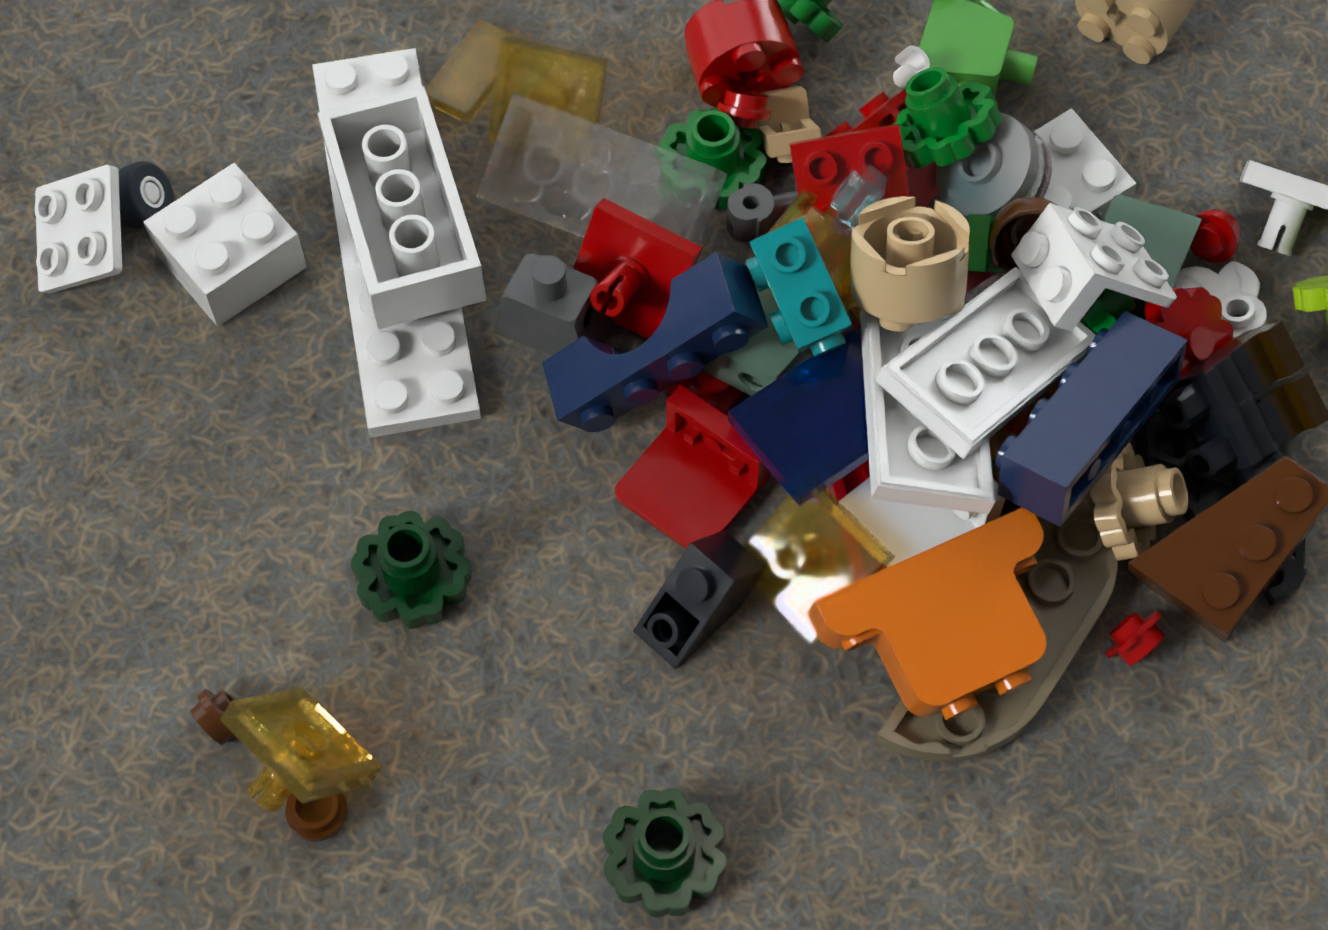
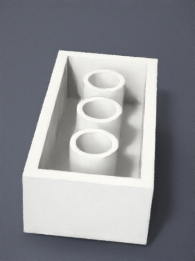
M421 86L317 113L378 329L486 301L481 263L425 87Z

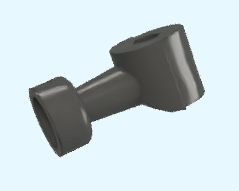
M745 183L743 188L734 191L729 196L727 202V231L730 236L740 242H750L771 232L773 222L800 212L796 184L795 190L778 194H771L769 189L756 183Z

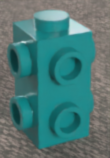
M802 217L750 241L749 243L755 256L745 260V263L759 293L768 288L771 289L779 309L769 313V316L783 346L794 341L799 354L811 349L813 356L818 357L846 344L843 334L852 330V323L804 218Z

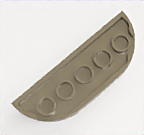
M1088 492L1061 527L1036 515L1044 534L1042 545L1034 554L1038 565L1016 577L1045 633L1047 642L1043 656L1028 669L1033 680L1002 696L999 695L995 687L975 696L979 703L976 708L948 721L945 720L942 712L930 717L917 716L911 713L900 699L878 732L876 743L904 756L935 762L968 760L993 752L1010 743L1034 721L1100 619L1116 581L1118 560L1114 556L1112 547L1107 548L1102 542L1100 532L1094 521L1095 503L1091 498L1090 492Z

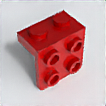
M680 384L666 400L665 429L616 484L615 497L623 506L684 549H687L693 541L723 530L726 531L770 479L773 447L757 428L749 424L741 426L725 415L719 404L704 393L694 394Z

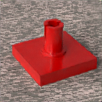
M603 198L594 208L573 269L594 277L599 282L590 294L591 304L597 311L600 312L607 305L608 308L605 315L610 316L612 322L649 339L659 327L666 313L670 298L671 280L697 264L703 247Z

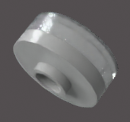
M1000 113L1002 121L996 128L995 135L987 141L976 143V148L970 156L956 160L946 166L937 165L936 185L942 201L958 210L967 220L968 213L991 215L996 218L1001 208L1017 198H1044L1052 173V160L1045 141L1030 128L1007 114Z

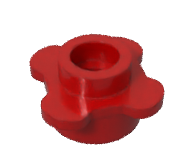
M1155 611L1147 617H1140L1137 612H1133L1110 632L1109 636L1115 642L1104 652L1105 656L1111 658L1117 653L1128 666H1132L1140 661L1165 636L1155 624L1160 619L1161 614Z

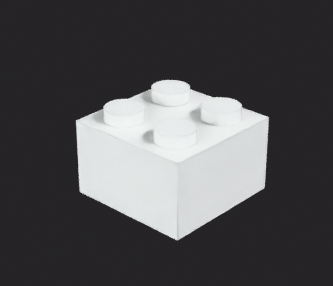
M232 163L143 221L156 255L217 327L307 267L298 234L235 163Z

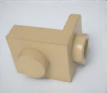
M802 86L760 92V94L768 96L766 108L771 110L769 120H758L757 130L761 132L763 137L762 150L770 158L776 157L777 162L792 163L790 142L821 137L820 127L809 116L807 91Z

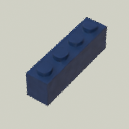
M1126 311L1109 330L1102 328L1094 337L1088 355L1080 364L1073 362L1066 369L1055 394L1049 400L1042 398L1036 404L1026 428L1018 437L1010 435L1001 446L996 458V467L1000 468L997 495L1061 527L1178 383L1188 340Z

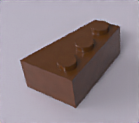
M1285 456L1129 561L1128 573L1223 642H1226L1328 509V484L1288 456Z

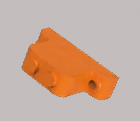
M1024 508L1017 509L814 600L807 612V616L819 640L828 647L844 649L845 652H850L871 643L876 648L904 706L911 713L921 717H930L942 712L946 721L954 719L976 708L979 703L975 696L995 687L999 695L1002 696L1033 680L1028 669L1043 656L1047 642L1045 633L1016 577L1038 565L1034 554L1039 550L1043 542L1042 526L1034 513Z

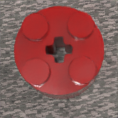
M714 0L700 8L685 26V49L703 102L717 108L718 101L724 100L726 89L728 88L757 93L789 88L793 83L800 80L804 74L801 58L787 19L777 0H740L725 5L723 0Z

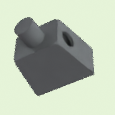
M526 253L501 297L495 332L552 356L582 336L605 344L613 329L611 317L605 315L608 308L607 305L599 312L591 304V291L599 283L594 277L565 266L563 261L557 256H539L534 253Z

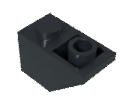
M725 530L693 541L675 565L633 632L674 669H677L741 607L767 566Z

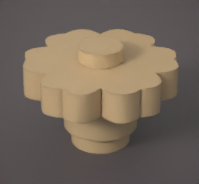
M1130 442L1089 491L1095 503L1094 521L1100 532L1102 542L1105 547H1112L1114 556L1118 561L1133 559L1149 549L1150 541L1156 539V525L1172 522L1176 515L1185 514L1188 507L1187 488L1180 470L1176 467L1166 469L1162 464L1145 467L1141 455H1134Z

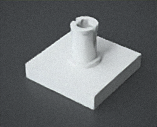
M1251 160L1246 162L1240 182L1272 192L1270 197L1275 198L1261 239L1258 240L1257 245L1272 250L1280 227L1284 225L1285 228L1276 251L1291 256L1292 248L1307 209L1313 211L1314 206L1328 210V185Z

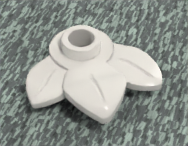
M1231 261L1220 270L1219 274L1209 268L1198 266L1187 267L1179 271L1173 288L1203 287L1210 295L1217 297L1222 304L1221 319L1230 322L1233 327V339L1245 331L1266 325V307L1258 299L1260 282L1254 271L1247 266ZM1233 315H1244L1242 317H1233Z

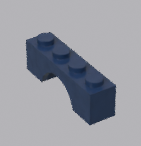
M716 251L672 279L669 303L662 322L644 344L630 352L622 354L619 349L582 336L543 361L542 364L557 421L583 429L586 432L606 430L613 426L616 419L637 406L653 402L658 398L659 393L680 380L696 376L703 370L704 365L726 352L736 351L744 347L748 343L749 338L769 327L756 285L748 267Z

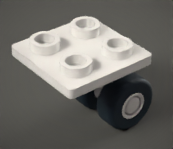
M141 161L124 166L119 171L117 167L104 165L37 187L35 191L38 290L44 293H54L120 274L122 271L120 217L133 227L146 228L143 221L173 203V189L166 174L155 164Z

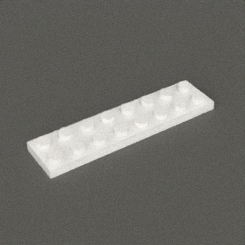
M416 48L312 64L319 112L422 86ZM325 146L370 438L481 419L461 307L378 329Z

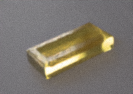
M479 18L425 88L430 105L469 124L523 53V39Z

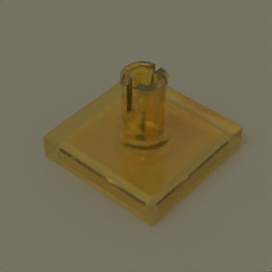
M505 36L499 43L487 142L589 166L595 154L609 59Z
M805 476L744 546L767 566L755 587L810 643L820 641L807 616V612L814 600L885 569L895 558L814 476Z
M303 687L233 700L220 718L238 739L265 765L255 780L249 784L247 792L251 798H256L261 791H264L256 803L268 811H279L290 792L303 804L368 786L383 768Z

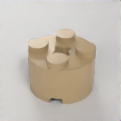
M1075 0L1076 9L1081 17L1077 26L1084 36L1096 42H1102L1107 37L1122 45L1123 52L1129 59L1138 64H1147L1153 56L1165 50L1198 0Z
M906 196L880 200L864 208L858 215V224L855 228L852 227L850 293L856 304L867 313L879 318V323L884 329L896 332L906 331L916 323L930 322L961 312L964 308L967 289L970 226L966 218L948 204L935 201L934 209L916 206V197Z

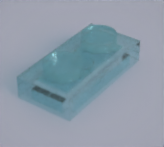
M871 164L868 165L861 175L852 170L832 195L834 199L831 201L830 206L835 210L830 226L849 240L852 235V227L855 228L858 224L860 212L867 206L880 201L884 196L887 177Z

